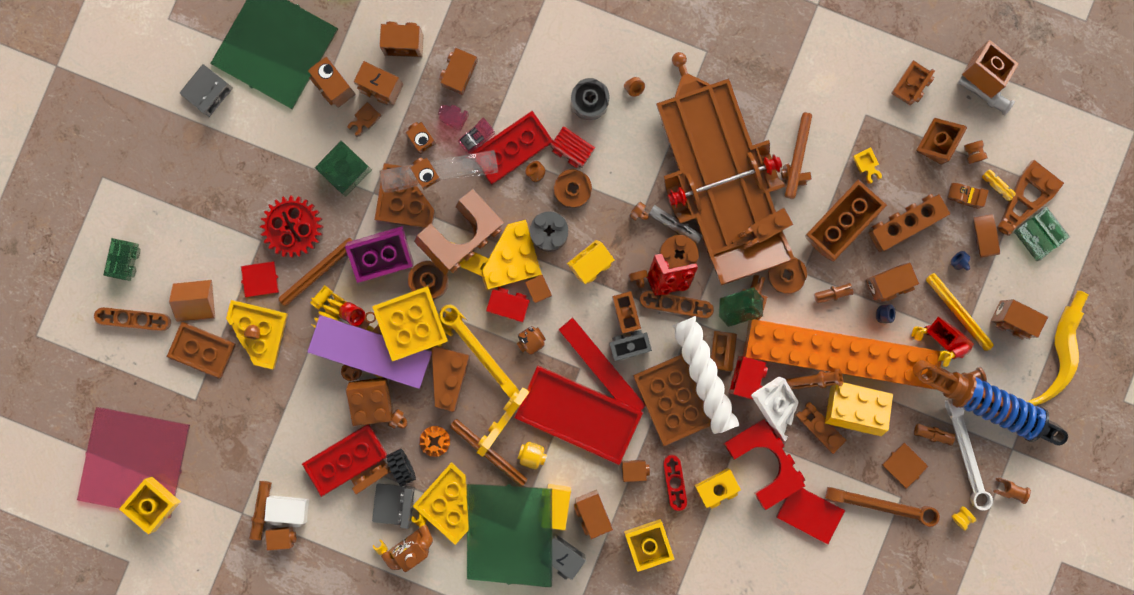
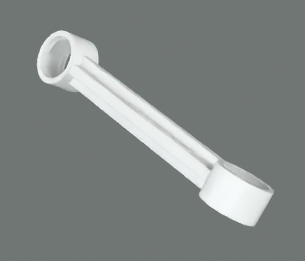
M952 399L945 400L946 411L952 419L973 490L970 502L979 510H988L993 504V498L990 493L985 491L963 418L964 410L963 408L953 406ZM984 493L987 496L986 504L984 506H977L976 497Z

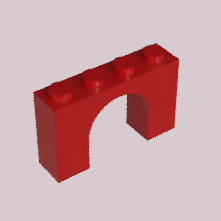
M762 419L723 444L733 460L756 447L767 448L775 454L779 463V471L776 478L771 483L754 492L762 508L767 510L805 487L804 481L806 480L800 470L798 472L795 470L793 458L790 454L786 455L783 448L785 446L779 437L776 438L774 436L773 427L769 425L768 421L766 422L765 419Z

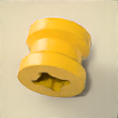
M964 506L960 508L957 514L951 516L955 523L964 531L968 529L970 523L977 521L973 514Z

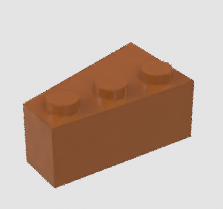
M438 346L432 347L435 407L453 412L456 411L471 355Z

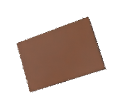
M181 321L166 357L221 379L236 343Z

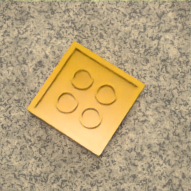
M428 286L372 306L392 362L448 342Z

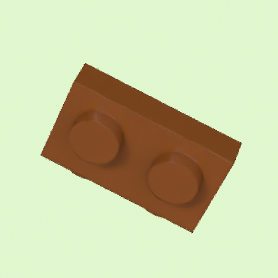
M913 60L891 94L908 105H912L915 101L918 103L924 95L922 91L925 86L929 87L935 77L932 75L936 70H928Z

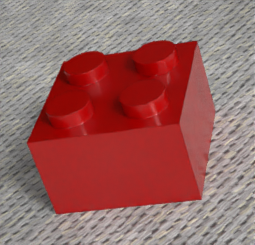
M738 356L729 393L753 399L751 395L763 387L760 384L762 378H765L768 367H765L766 362Z

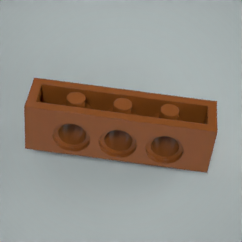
M930 194L922 198L923 202L916 205V203H913L906 207V212L901 215L897 212L889 216L890 221L884 224L881 221L871 226L873 230L868 233L879 252L885 251L950 215L940 194L936 196ZM922 208H926L928 210L927 217H924L921 214ZM906 217H909L912 221L910 227L904 222ZM889 226L894 227V236L888 233Z

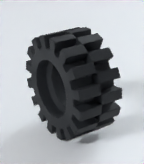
M401 448L386 456L391 473H393L394 478H396L397 483L401 487L416 480L410 460H408L407 455Z

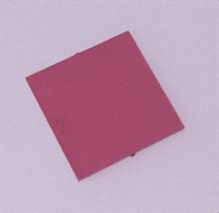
M96 407L88 448L85 452L86 458L77 500L120 508L143 480L149 477H153L170 493L176 496L190 425Z

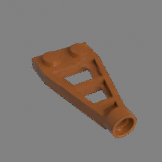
M1032 160L1020 175L1014 189L1016 195L1009 201L997 229L1001 233L1010 236L1019 224L1049 202L1057 194L1064 182L1037 161ZM1029 183L1041 191V196L1033 202L1024 197L1025 188ZM1017 201L1028 207L1021 216L1013 212Z

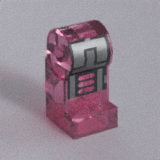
M483 117L478 124L458 140V143L468 154L491 138L495 131Z

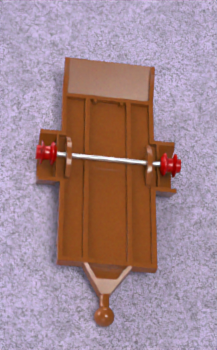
M676 52L672 56V63L678 67L681 79L675 97L656 103L662 126H664L673 157L679 169L677 172L664 176L665 189L675 217L680 223L696 218L708 255L721 286L794 261L792 250L783 231L747 249L743 245L748 241L756 239L751 232L746 237L740 239L737 236L751 225L776 212L769 192L785 187L784 182L777 175V172L779 173L780 168H782L780 157H776L774 154L771 157L769 140L752 145L729 78L709 84L688 74L685 66L687 62L686 55L682 52Z

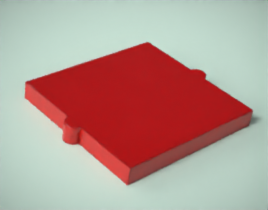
M275 261L241 266L243 279L241 283L244 286L245 297L279 293L277 281L279 276L276 274Z

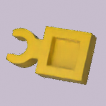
M871 147L852 156L860 174L866 172L868 184L873 183L871 179L872 174L876 175L878 180L882 178L880 171L875 169V166L879 165Z

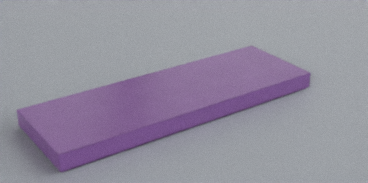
M322 315L319 316L308 349V353L420 389L432 353L431 351L423 350L392 362L383 335Z

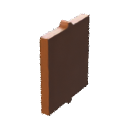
M903 443L895 452H891V456L882 464L906 489L916 479L918 480L919 476L929 467L906 443Z

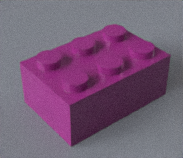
M403 226L347 242L345 246L357 283L411 268L414 264Z

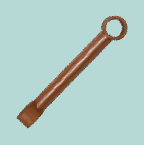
M827 487L826 499L917 519L928 527L935 526L940 520L939 512L930 506L916 508L833 487ZM931 509L934 512V519L926 523L923 520V514L926 510Z

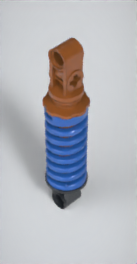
M924 360L916 362L913 366L914 374L923 383L943 392L945 397L952 398V404L957 408L964 407L968 412L973 411L974 415L982 416L983 419L990 420L993 424H999L1002 428H1008L1010 432H1016L1017 435L1023 436L1029 442L1042 438L1054 445L1060 446L1068 440V433L1057 423L1049 420L1047 409L1034 406L1024 399L1008 394L1005 390L990 385L986 381H981L980 378H977L972 373L962 376L958 372L951 373ZM928 369L925 374L921 375L923 370Z

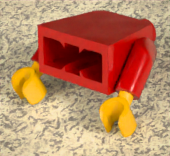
M939 316L932 325L925 326L924 328L915 326L911 334L917 341L922 340L923 334L931 335L947 351L940 353L938 362L944 361L942 364L944 367L949 366L951 359L963 358L968 355L974 345L963 333Z

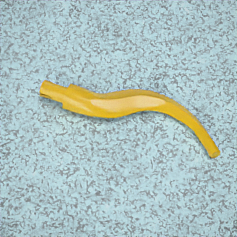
M1077 290L1070 307L1065 306L1055 333V348L1060 362L1059 373L1046 392L1039 397L1027 401L1034 406L1045 403L1058 395L1070 383L1077 370L1079 352L1076 330L1084 315L1081 312L1089 296V294Z

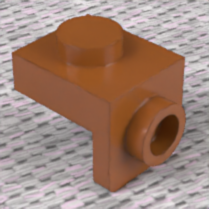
M790 163L785 164L783 169H781L782 180H785L786 185L791 168ZM811 172L800 173L798 187L807 185L806 182L812 179Z

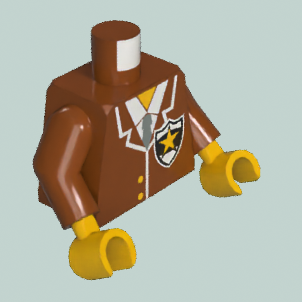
M419 512L418 520L414 516L411 519L420 528L389 551H387L388 548L382 540H379L381 542L379 548L373 545V549L379 555H382L381 558L391 570L402 569L404 572H408L428 557L433 538L428 526L425 525L427 519Z

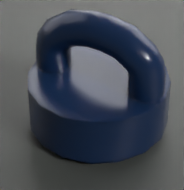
M960 251L951 259V265L956 270L964 268L968 271L970 270L968 263L970 256L965 251Z
M892 304L880 305L877 308L876 319L879 323H893L895 320L896 312Z

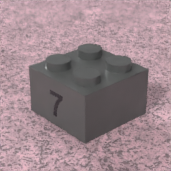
M556 533L552 534L540 552L541 562L549 568L552 566L558 570L557 573L566 580L567 578L573 580L586 561L584 553Z

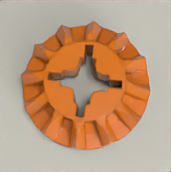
M431 426L422 432L419 445L427 455L438 457L448 450L450 437L448 432L442 427ZM429 435L433 438L441 436L438 440L439 446L433 445L429 448L431 443Z

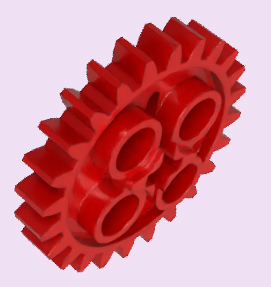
M290 195L289 201H287L283 196L281 203L275 200L276 206L268 205L271 209L270 212L264 211L267 217L261 218L265 222V225L260 226V228L265 229L261 236H267L263 242L266 244L271 243L268 247L270 250L276 247L275 254H279L282 251L283 257H286L288 253L290 258H294L295 253L298 257H301V251L309 254L307 248L315 249L313 242H320L316 237L323 235L318 232V229L324 228V226L318 224L323 219L316 217L320 212L318 210L312 211L315 205L311 204L308 206V200L305 199L302 202L301 197L298 196L295 201L294 197ZM294 209H298L299 216L293 219L291 213ZM283 212L286 213L289 222L292 223V224H295V225L293 226V229L296 231V233H297L298 236L300 237V239H301L300 242H298L295 233H294L292 230H289L290 224H289L288 221L284 218ZM277 219H282L283 221L280 228L275 227ZM307 225L309 232L306 235H302L301 228ZM287 235L292 236V242L289 245L284 243Z

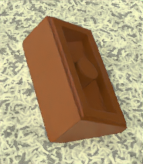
M714 331L711 359L715 362L717 370L733 371L737 340L736 333Z

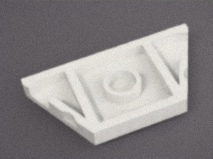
M777 377L751 396L769 425L773 427L776 436L785 442L788 437L784 435L787 424L792 425L794 413L799 402L785 378Z

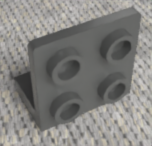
M202 64L180 91V94L202 113L210 117L233 87Z
M378 483L375 491L372 521L401 525L400 528L408 529L411 526L415 487H401L399 485Z

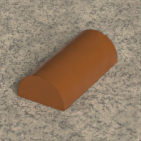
M858 179L813 226L805 237L821 255L834 262L879 215L887 204Z

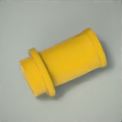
M324 285L314 298L311 297L310 303L318 310L321 307L323 308V304L332 295L333 291Z

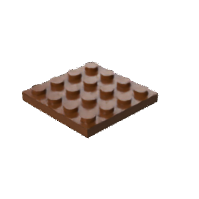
M682 354L633 375L663 446L711 426V419L704 412V401L698 396L696 391L697 383L690 377V365L685 362Z

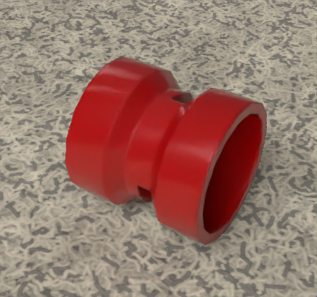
M346 302L340 307L339 316L352 326H359L365 320V311L351 302Z

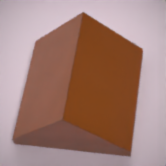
M934 118L916 151L943 165L950 161L967 130V126Z
M212 280L173 284L169 304L176 322L215 318Z

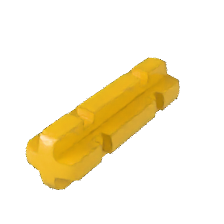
M987 170L983 174L982 178L986 182H990L989 185L999 194H1003L1002 197L1007 201L1012 200L1013 196L1016 195L1012 189H1008L1009 186L998 176L995 177V173L991 170Z

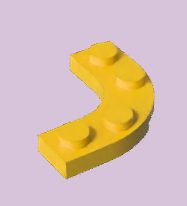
M522 388L519 393L515 391L503 408L506 412L498 423L493 422L488 429L490 432L489 436L484 435L478 443L480 448L476 452L482 457L485 455L528 395V390Z

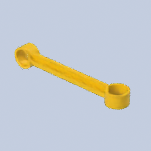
M450 304L443 306L439 312L441 321L446 325H451L509 398L512 397L515 391L519 393L518 388L459 318L458 309ZM453 308L456 310L457 316L453 321L443 319L445 309Z

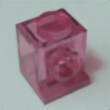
M442 105L438 111L441 122L460 132L469 116L468 111L464 110L461 113V109L455 105H451V107Z

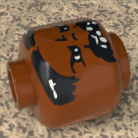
M530 326L518 334L519 342H517V345L522 352L526 351L532 355L545 346L544 341L546 338L539 327Z

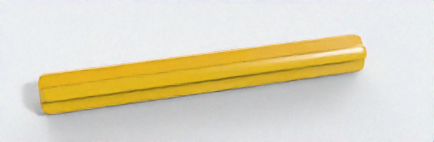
M935 273L930 274L926 278L929 285L983 350H990L994 346L993 342Z

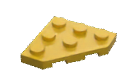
M526 220L506 225L481 271L486 290L542 275Z
M231 300L226 319L237 334L236 336L243 348L249 354L252 363L256 366L275 369L288 313ZM256 325L260 329V338L258 340L245 338L244 331L246 327Z
M451 462L416 501L413 507L455 545L469 530L466 474Z

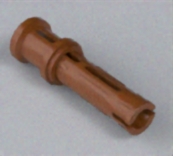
M836 369L835 372L825 373L820 371L817 375L785 379L791 390L818 386L823 389L827 386L838 385L839 387L843 385V375L840 369Z

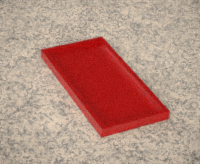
M537 365L527 388L529 393L520 404L514 418L620 465L643 412Z

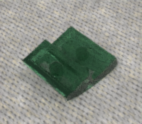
M1048 207L1040 210L1014 230V233L1036 261L1042 260L1048 253L1058 248L1070 237Z

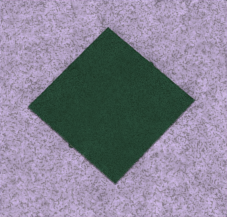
M246 0L210 64L249 85V88H254L293 110L310 80L309 77L312 76L308 70L321 61L338 28L301 8L299 4H294L288 0Z
M467 484L469 530L467 531V579L507 583V585L519 584L552 587V488L511 486L510 484L507 486Z

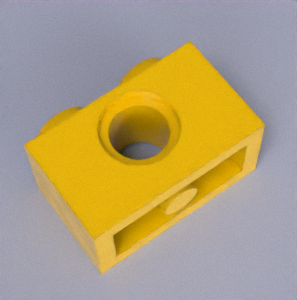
M729 468L694 485L704 506L711 509L721 504L720 501L725 498L730 500L738 496L737 492L741 491ZM716 485L723 486L721 494H714L713 490Z

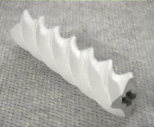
M695 316L674 324L672 327L675 328L676 341L683 347V359L690 365V377L697 383V394L704 401V412L711 419V430L714 434L723 433L739 426V422L732 413L730 399L724 394V384L717 376V366L710 358L708 344L702 340L703 331L701 326L695 322Z

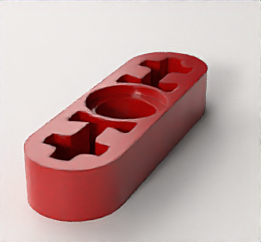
M668 455L663 460L669 503L674 510L681 511L687 506L681 461L675 455ZM673 458L674 461H677V464L674 465L675 472L679 471V474L668 476V472L672 473L671 467L667 466V463ZM673 477H677L681 481L680 486L677 488L670 486V480ZM682 490V493L678 494L683 502L680 503V507H677L676 504H673V501L676 500L675 493L671 495V491L678 492Z

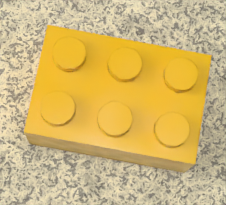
M844 382L839 387L838 385H832L830 387L825 424L882 436L889 429L893 394Z

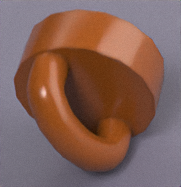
M633 77L624 83V88L630 96L636 97L644 91L645 83L639 77Z
M539 161L531 162L525 170V174L533 182L540 181L546 172L545 167Z
M641 201L638 202L631 211L630 218L635 221L638 217L642 220H647L649 215L644 211L646 205Z
M647 270L630 273L628 276L630 282L636 281L638 288H643V278L648 277Z
M396 409L392 415V420L388 422V426L393 429L396 426L401 429L406 428L407 420L403 417L404 412Z

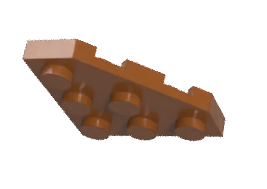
M384 163L374 220L426 228L430 224L433 225L435 210L404 167Z

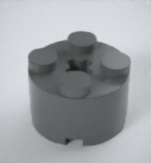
M586 78L579 81L571 93V106L574 113L584 120L600 118L605 114L609 105L610 95L608 88L594 78ZM587 96H591V99H593L592 103L586 101Z
M543 212L533 219L530 226V236L535 246L540 250L547 252L556 251L567 241L568 225L566 220L558 213ZM548 227L555 231V233H551V236H547V233L544 232Z

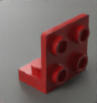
M657 254L654 255L648 277L646 278L655 296L667 295L676 291L682 292L690 288L698 266L697 264L669 269V264L664 260L663 255Z

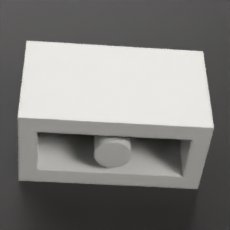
M271 495L266 500L264 521H270L271 525L289 523L291 527H301V524L307 522L309 499Z

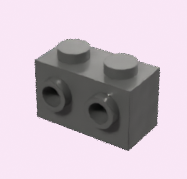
M642 330L631 332V337L624 338L623 335L613 337L612 342H609L614 361L652 351L647 332L642 333Z

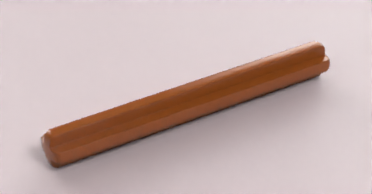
M804 112L801 116L785 191L786 198L794 199L796 196L812 120L811 113Z
M347 238L278 298L280 303L287 306L347 254L346 243L353 240Z
M455 419L450 424V428L478 451L480 448L478 443L481 439L458 419ZM491 447L487 450L484 457L518 486H524L527 482L525 476Z

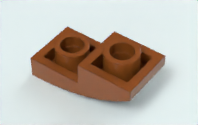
M993 214L974 217L973 223L977 235L976 241L980 258L1000 255L999 240Z

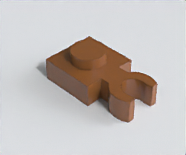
M366 102L354 115L357 120L350 122L347 128L351 130L352 127L357 126L358 130L355 132V135L358 137L362 134L364 126L370 129L382 116Z

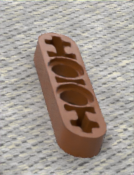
M646 291L640 296L641 305L649 309L699 318H708L714 312L713 305L708 301L667 294L659 295L661 296L658 301L659 307H655V302H650L649 305H646V301L643 300V297H647L648 294L651 295L652 299H657L653 291ZM666 297L670 298L673 302L672 306L667 309L662 306V300ZM683 301L691 303L690 311L684 312L681 309ZM695 302H698L697 307H704V304H706L710 312L703 315V311L696 310V314H693Z
M105 307L97 309L94 313L95 321L101 325L165 331L171 326L170 317L161 313ZM105 312V314L114 316L113 319L105 318L103 321V318H100V315L104 314ZM121 313H126L128 316V320L124 324L119 321ZM140 315H145L147 318V323L143 326L138 323ZM162 317V320L166 323L160 328V324L152 323V319L161 320Z

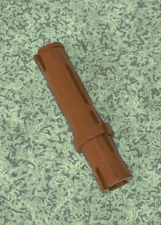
M259 481L253 517H251L252 527L249 539L262 540L264 523L267 522L264 521L266 500L270 496L272 482Z

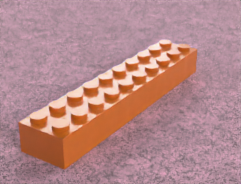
M749 319L743 352L744 357L827 372H835L836 369H840L842 374L927 389L935 388L923 383L914 374V364L924 360L937 367H941L942 362H938L942 351ZM928 369L923 370L921 375L925 374Z

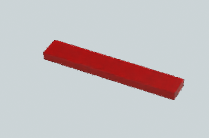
M571 318L558 329L616 400L640 411L646 407L574 318Z

